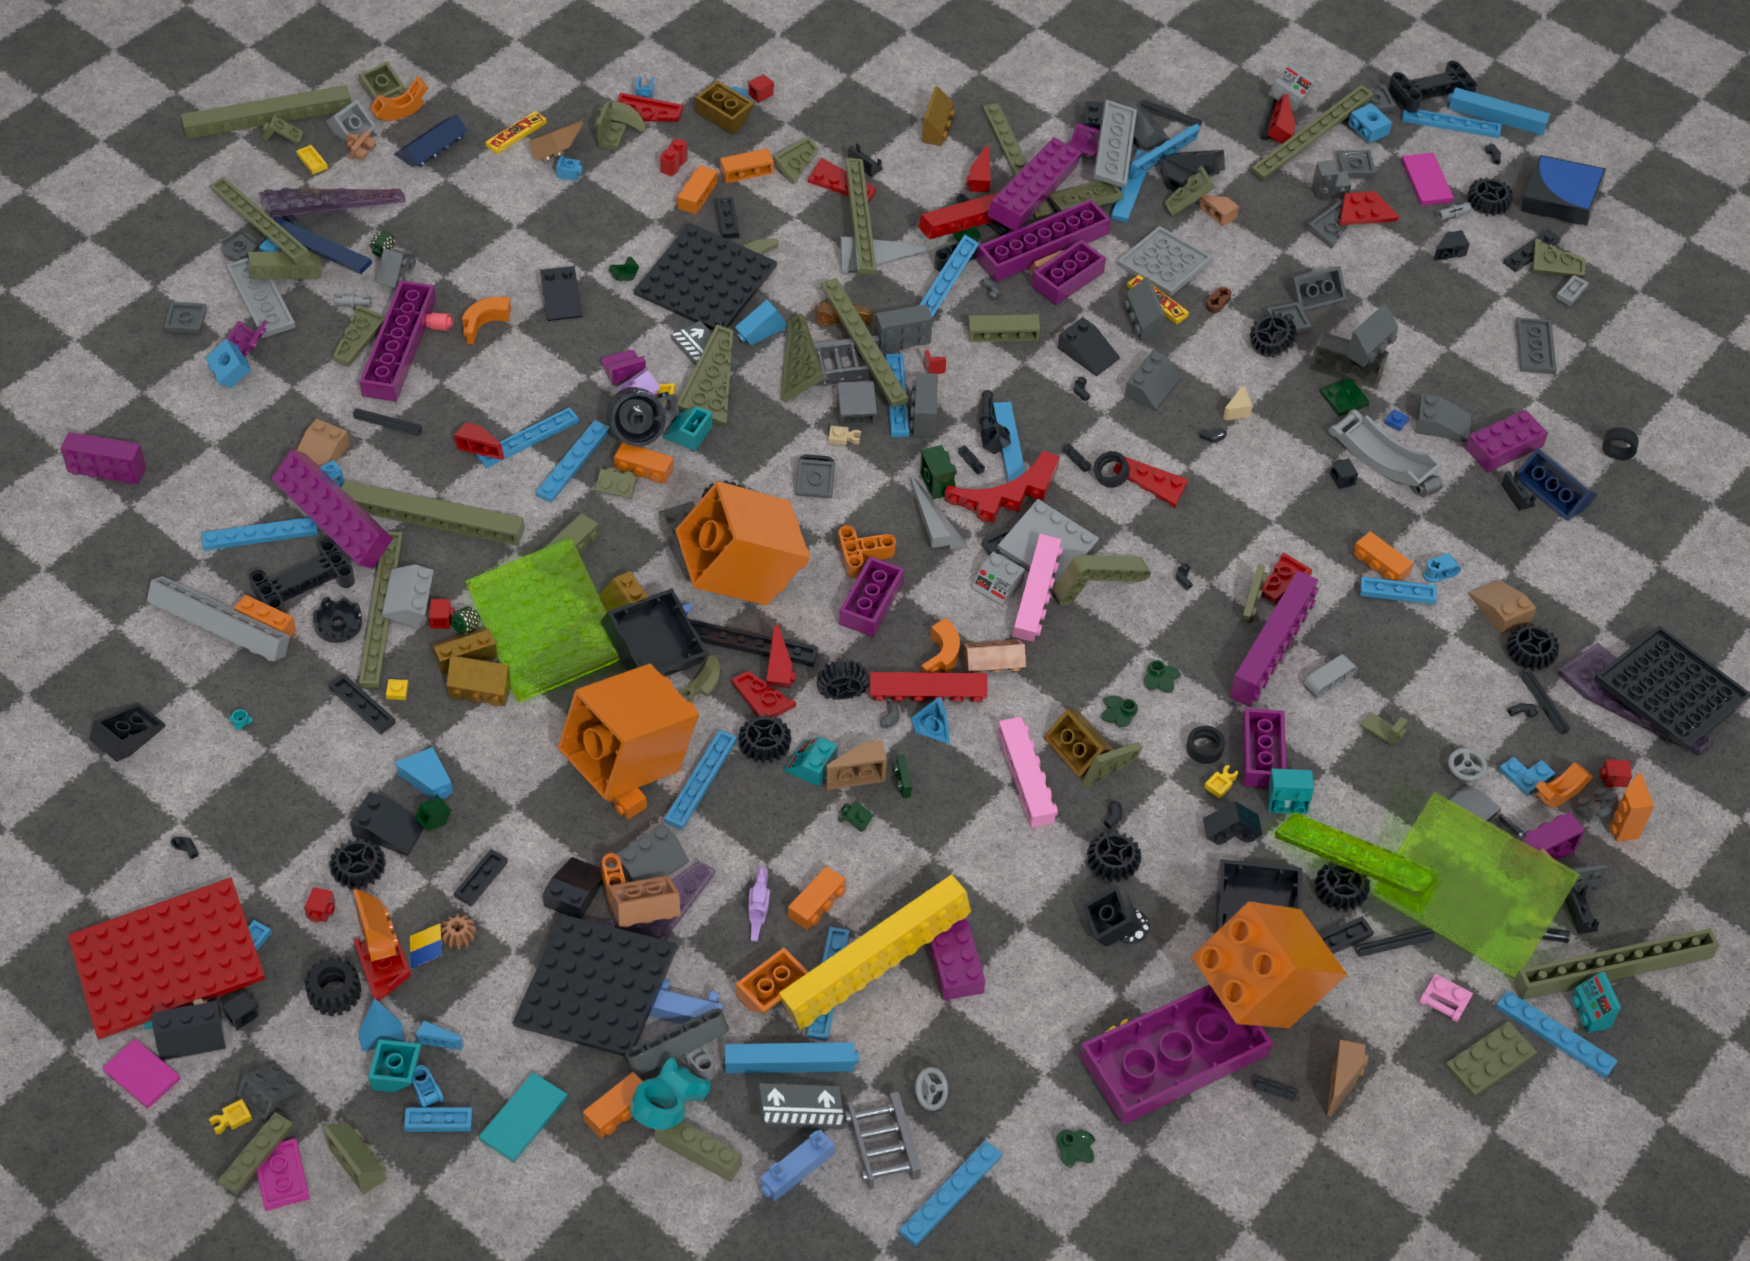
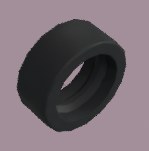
M1622 427L1612 428L1604 435L1602 450L1610 458L1621 461L1629 460L1637 453L1639 438L1630 429ZM1611 441H1624L1630 446L1625 448L1617 447Z
M1105 452L1094 463L1093 470L1100 484L1105 487H1118L1126 482L1129 477L1130 468L1128 462L1119 452ZM1112 461L1121 463L1122 469L1116 476L1104 477L1101 470L1107 463Z
M1196 727L1188 736L1186 744L1187 753L1196 762L1202 764L1214 763L1223 754L1225 738L1214 727ZM1199 738L1210 739L1216 743L1217 749L1213 751L1200 750L1195 746L1194 741Z

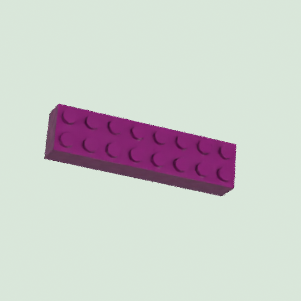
M1053 137L992 200L987 216L1014 231L1018 230L1077 168L1082 152Z
M1090 199L979 245L977 262L997 282L1030 268L1037 260L1061 250L1065 251L1080 240L1089 243L1108 235L1111 219Z
M400 280L359 381L363 397L397 402L425 331L426 316L432 313L436 302L434 285Z
M291 449L271 478L358 565L373 569L393 540L307 454Z
M1297 571L1236 672L1229 698L1249 707L1252 706L1254 701L1258 702L1262 694L1260 690L1267 687L1270 680L1268 678L1269 675H1274L1278 666L1276 663L1283 660L1285 648H1290L1293 642L1292 636H1297L1301 628L1300 623H1304L1308 617V609L1312 610L1316 603L1315 597L1319 591L1317 587L1319 579Z

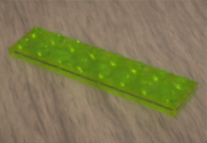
M1297 812L1292 814L1275 831L1274 838L1418 898L1439 878L1440 871Z

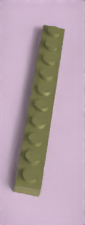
M1360 85L1255 164L1251 172L1264 181L1350 116L1351 112L1359 109L1371 100L1374 94L1363 85Z
M999 103L983 106V112L1015 177L1028 163ZM1046 201L1033 213L1036 221L1052 215Z
M846 158L845 168L858 274L876 275L877 268L863 159Z
M225 177L210 185L211 190L295 264L304 261L311 255L305 246Z
M834 278L821 282V289L890 406L895 407L908 403V396L839 280Z
M386 531L393 540L380 557L359 679L360 688H380L390 619L381 617L390 571L399 567L403 532Z

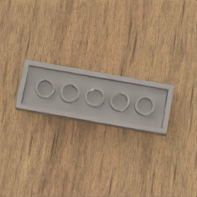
M1109 100L1105 101L1093 175L1094 179L1125 188L1127 185L1136 109Z
M248 258L226 264L227 270L256 328L264 320L267 322L265 326L267 330L261 338L296 328L295 322L273 279H250L247 267Z

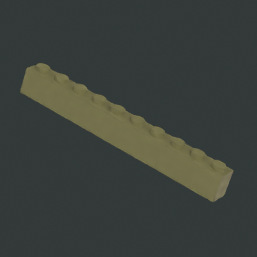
M347 85L190 112L181 114L186 139L263 126L265 122L271 120L273 115L286 122L336 113L351 103V98Z
M345 481L342 489L365 512L372 516L518 546L525 530L524 518L516 515L512 516L463 504H455L410 493L397 492L391 489L359 484L357 482Z
M1711 928L1519 969L1514 984L1521 999L1524 1000L1574 989L1601 972H1605L1608 980L1611 981L1711 959L1720 945Z

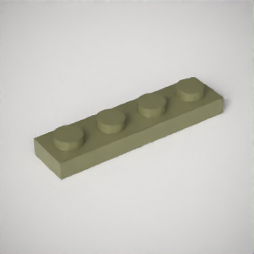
M275 1112L219 1178V1184L237 1195L294 1127L293 1123Z

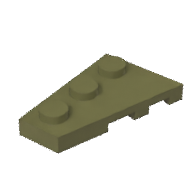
M808 136L778 153L772 159L790 183L794 184L819 148Z
M1203 166L1198 169L1199 172L1194 177L1190 176L1187 179L1188 183L1183 188H1178L1164 202L1172 216L1215 188Z
M1261 564L1257 566L1242 621L1247 623L1250 622L1251 617L1255 618L1257 611L1255 603L1256 600L1260 601L1263 591L1260 590L1261 584H1265L1268 574L1264 572L1265 566Z
M1136 742L1116 750L1112 749L1104 754L1096 755L1092 759V764L1082 784L1089 788L1095 779L1103 780L1113 769L1118 771L1136 761L1143 747Z

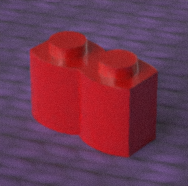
M678 138L674 139L670 143L669 148L661 153V173L673 176L678 172L679 166L686 163L688 159V143Z

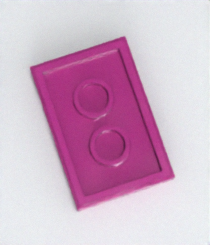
M136 1039L102 1067L104 1073L147 1109L181 1079L175 1071Z
M297 1139L283 1141L257 1170L265 1211L310 1199Z

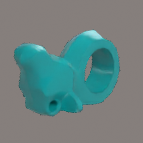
M671 1057L664 1064L658 1077L638 1084L630 1101V1112L639 1123L652 1129L667 1130L673 1128L685 1118V1103L702 1101L707 1098L711 1089V1082L697 1077L686 1067H678L676 1060ZM650 1102L658 1103L661 1106L665 1107V1109L656 1107Z

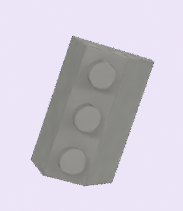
M416 564L391 569L381 617L419 627L425 616L434 570Z

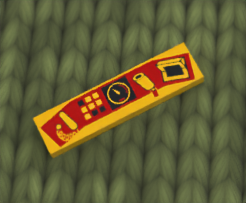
M534 111L486 141L485 145L497 155L547 124V120Z
M1140 275L1136 276L1127 283V288L1131 290L1144 278ZM1153 286L1168 319L1177 325L1189 316V312Z

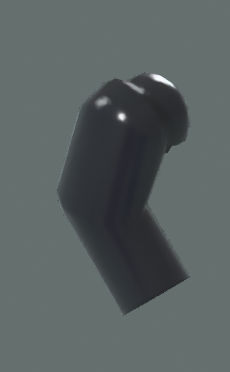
M1519 703L1507 709L1511 717L1523 712H1527L1528 717H1534L1538 714L1537 707L1534 704Z
M175 836L171 839V846L177 850L186 851L190 859L199 856V852L192 839Z

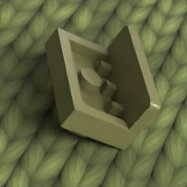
M607 467L606 470L600 469L595 490L632 499L635 485L639 479L632 472L624 471V474L617 473L616 469Z

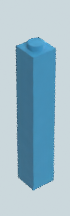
M1455 88L1454 93H1450L1447 101L1450 103V110L1539 135H1544L1550 113L1460 88Z
M854 1042L725 1044V1073L854 1071L855 1064H859V1050L855 1051Z

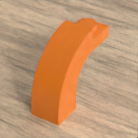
M416 76L404 94L396 98L378 95L370 108L377 118L387 121H394L412 115L425 103L422 97L426 93L428 86L422 78Z
M510 297L486 298L474 303L466 310L462 323L467 344H475L478 329L483 324L490 321L509 322L511 313Z
M944 618L931 627L930 638L940 647L941 652L921 665V673H950L957 664L960 648L959 634L954 625L947 618Z
M1574 762L1556 780L1550 783L1540 781L1535 786L1539 790L1536 795L1549 808H1556L1577 795L1594 777L1580 764Z

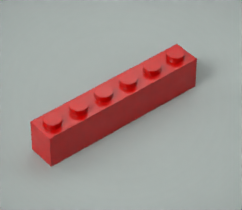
M999 193L921 214L918 228L931 240L994 222L996 220L990 218L987 214L992 200Z
M870 672L869 698H874V701H885V698H893L895 702H903L905 698H913L914 702H924V699H932L933 702L938 697H941L943 702L944 699H952V702H963V699H971V702L979 703L987 698V673Z

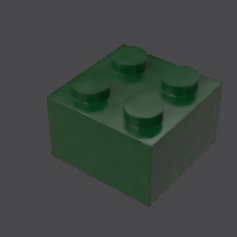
M942 445L921 450L920 475L932 500L945 497L947 486H956L955 475H957L955 465L950 462L948 451H945Z

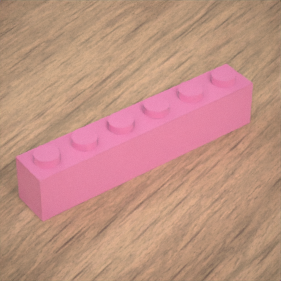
M1039 534L1012 637L1034 642L1035 636H1040L1042 625L1039 622L1045 618L1047 609H1043L1044 604L1048 605L1051 594L1047 592L1048 588H1053L1055 578H1052V573H1057L1059 563L1056 562V558H1061L1063 547H1060L1062 539Z
M1022 717L999 721L998 735L1031 828L1053 824L1055 816L1058 815L1057 806L1051 801V789L1046 787V776L1044 771L1040 770L1039 756H1035L1034 742L1028 736V725L1024 724Z

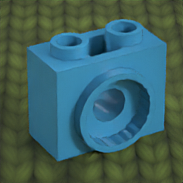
M1371 103L1351 112L1348 125L1368 143H1372L1389 135L1392 121Z
M227 339L206 357L209 363L208 367L217 376L215 379L222 386L226 385L232 388L252 370L247 358L243 356L239 347Z

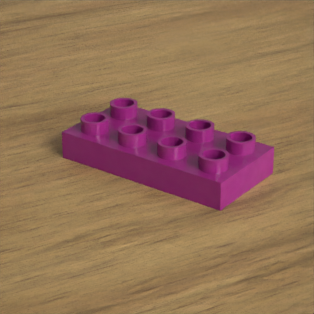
M1209 984L1082 1043L1079 1057L1121 1123L1125 1125L1269 1056L1273 1042L1262 1026L1236 1024Z

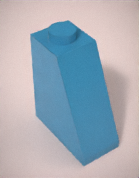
M766 300L735 328L739 332L737 336L743 343L747 341L750 345H753L787 328V324L776 308Z
M433 747L395 762L398 775L431 799L438 797L445 799L450 794H453L452 783Z

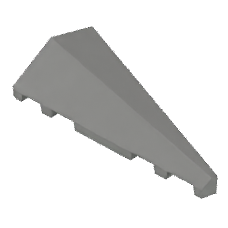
M841 236L842 274H847L848 271L852 270L858 271L854 238ZM873 239L876 266L897 261L898 258L905 256L909 258L913 254L926 253L925 244Z
M911 478L914 495L931 547L949 546V550L967 547L966 542L918 480Z

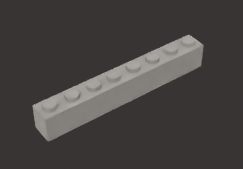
M164 576L151 580L147 601L154 604L156 608L167 610L171 615L179 616L188 623L200 626L205 631H211L220 638L232 641L237 646H243L249 649L251 653L262 655L268 661H277L286 656L290 639L289 635Z

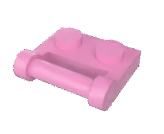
M1434 974L1419 1003L1440 1011L1451 1017L1452 1021L1458 1023L1473 993ZM1430 996H1433V997L1439 999L1440 1001H1442V1002H1444V1003H1446V1004H1448V1005H1450V1006L1456 1008L1457 1010H1454V1009H1452V1008H1450V1007H1448V1006H1446V1005H1444V1004H1442V1003H1440V1002L1434 1000V999L1431 998Z

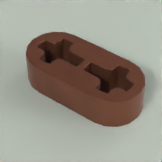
M1226 287L1218 288L1207 299V311L1211 313L1221 311L1231 299V290Z

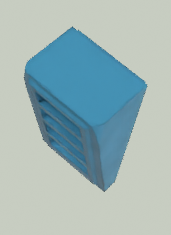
M423 1021L416 1033L419 1044L462 1050L464 1047L460 1035L427 1021Z

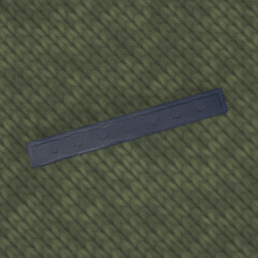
M271 216L274 221L310 252L359 274H362L372 264V260L364 255L277 216Z

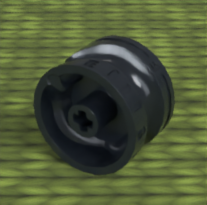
M628 387L620 390L613 396L607 409V419L611 429L621 441L631 446H645L654 442L665 428L666 414L662 404L653 393L642 387Z

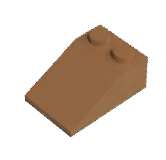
M583 122L574 123L528 141L534 159L542 158L545 161L552 158V154H554V157L564 154L563 150L570 147Z
M316 418L306 430L297 451L307 454L319 467L332 460L336 463L350 446L348 431Z
M1501 580L1468 593L1500 634L1513 630L1518 625L1522 626L1525 623L1531 622L1536 611V607L1525 594Z
M870 740L861 743L827 764L826 789L832 790L885 782L887 758L882 740Z
M1345 1040L1339 1041L1332 1064L1327 1116L1331 1117L1356 1085L1359 1076H1363L1364 1067L1367 1066L1369 1055L1365 1053V1044Z

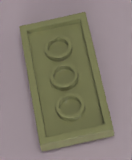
M1099 180L1054 192L1049 196L1048 201L1058 212H1061L1090 199L1098 206L1114 203L1123 199V193L1115 185Z
M1508 1021L1448 1061L1445 1067L1467 1092L1475 1098L1534 1058L1538 1052Z

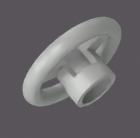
M1457 749L1451 753L1448 759L1450 771L1461 780L1477 781L1487 772L1486 759L1474 749ZM1463 754L1462 763L1455 767V758ZM1470 755L1475 756L1480 761L1482 767L1475 765L1470 760Z
M928 1067L922 1070L915 1084L916 1097L925 1109L930 1111L940 1109L948 1097L946 1077L935 1067ZM928 1074H935L941 1084L932 1082ZM937 1091H942L939 1101L932 1104L933 1096Z

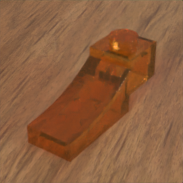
M821 301L816 310V322L829 326L841 323L831 304ZM853 304L864 324L870 326L873 318V309Z

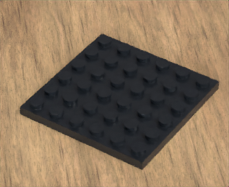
M689 222L633 291L634 295L695 323L701 321L707 328L713 331L716 325L729 328L777 267V261Z
M1660 625L1596 674L1593 679L1685 751H1689L1750 699L1749 691Z
M561 914L512 1024L520 1029L626 1057V1052L628 1051V1054H630L632 1048L639 1041L678 946L673 942Z

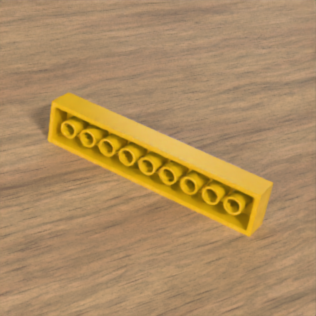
M951 874L782 990L779 995L788 1016L799 1030L809 1027L817 1017L828 1014L837 1004L845 1002L850 995L864 989L872 980L880 978L889 968L897 966L902 959L908 955H913L918 948L932 942L937 935L949 930L954 923L965 919L971 912L967 891Z

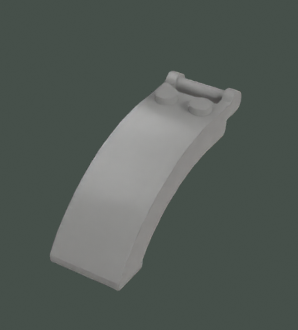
M1352 409L1348 416L1337 425L1329 428V433L1333 437H1337L1355 457L1377 473L1393 481L1418 486L1441 466L1431 453H1421L1400 444L1385 433L1369 416L1363 417L1355 409ZM1355 421L1357 423L1344 433L1342 431L1350 422Z

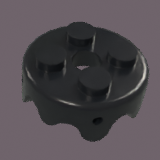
M325 597L320 607L313 612V625L317 635L331 643L348 641L354 638L362 628L363 621L359 604L357 602L352 603L345 597H342L339 601H332L329 597ZM337 620L343 621L339 625L333 624Z

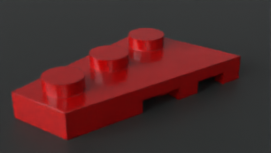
M1283 552L1279 562L1274 567L1273 573L1269 575L1262 587L1261 596L1274 604L1278 603L1297 571L1312 575V569Z
M749 671L732 679V685L756 715L759 714L760 717H764L765 714L770 718L773 715L777 717L796 707V701L787 699L782 695V692L767 686L765 681Z

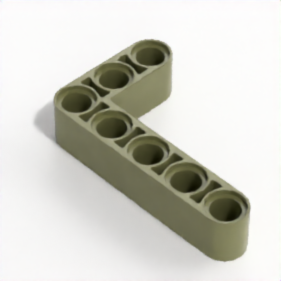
M1079 555L1072 559L1053 586L1052 591L1060 605L1066 606L1074 602L1088 581L1141 582L1147 580L1151 572L1141 557Z

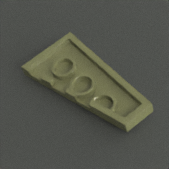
M356 305L355 313L350 318V324L345 329L344 337L340 340L333 355L334 361L349 367L380 331L386 316Z

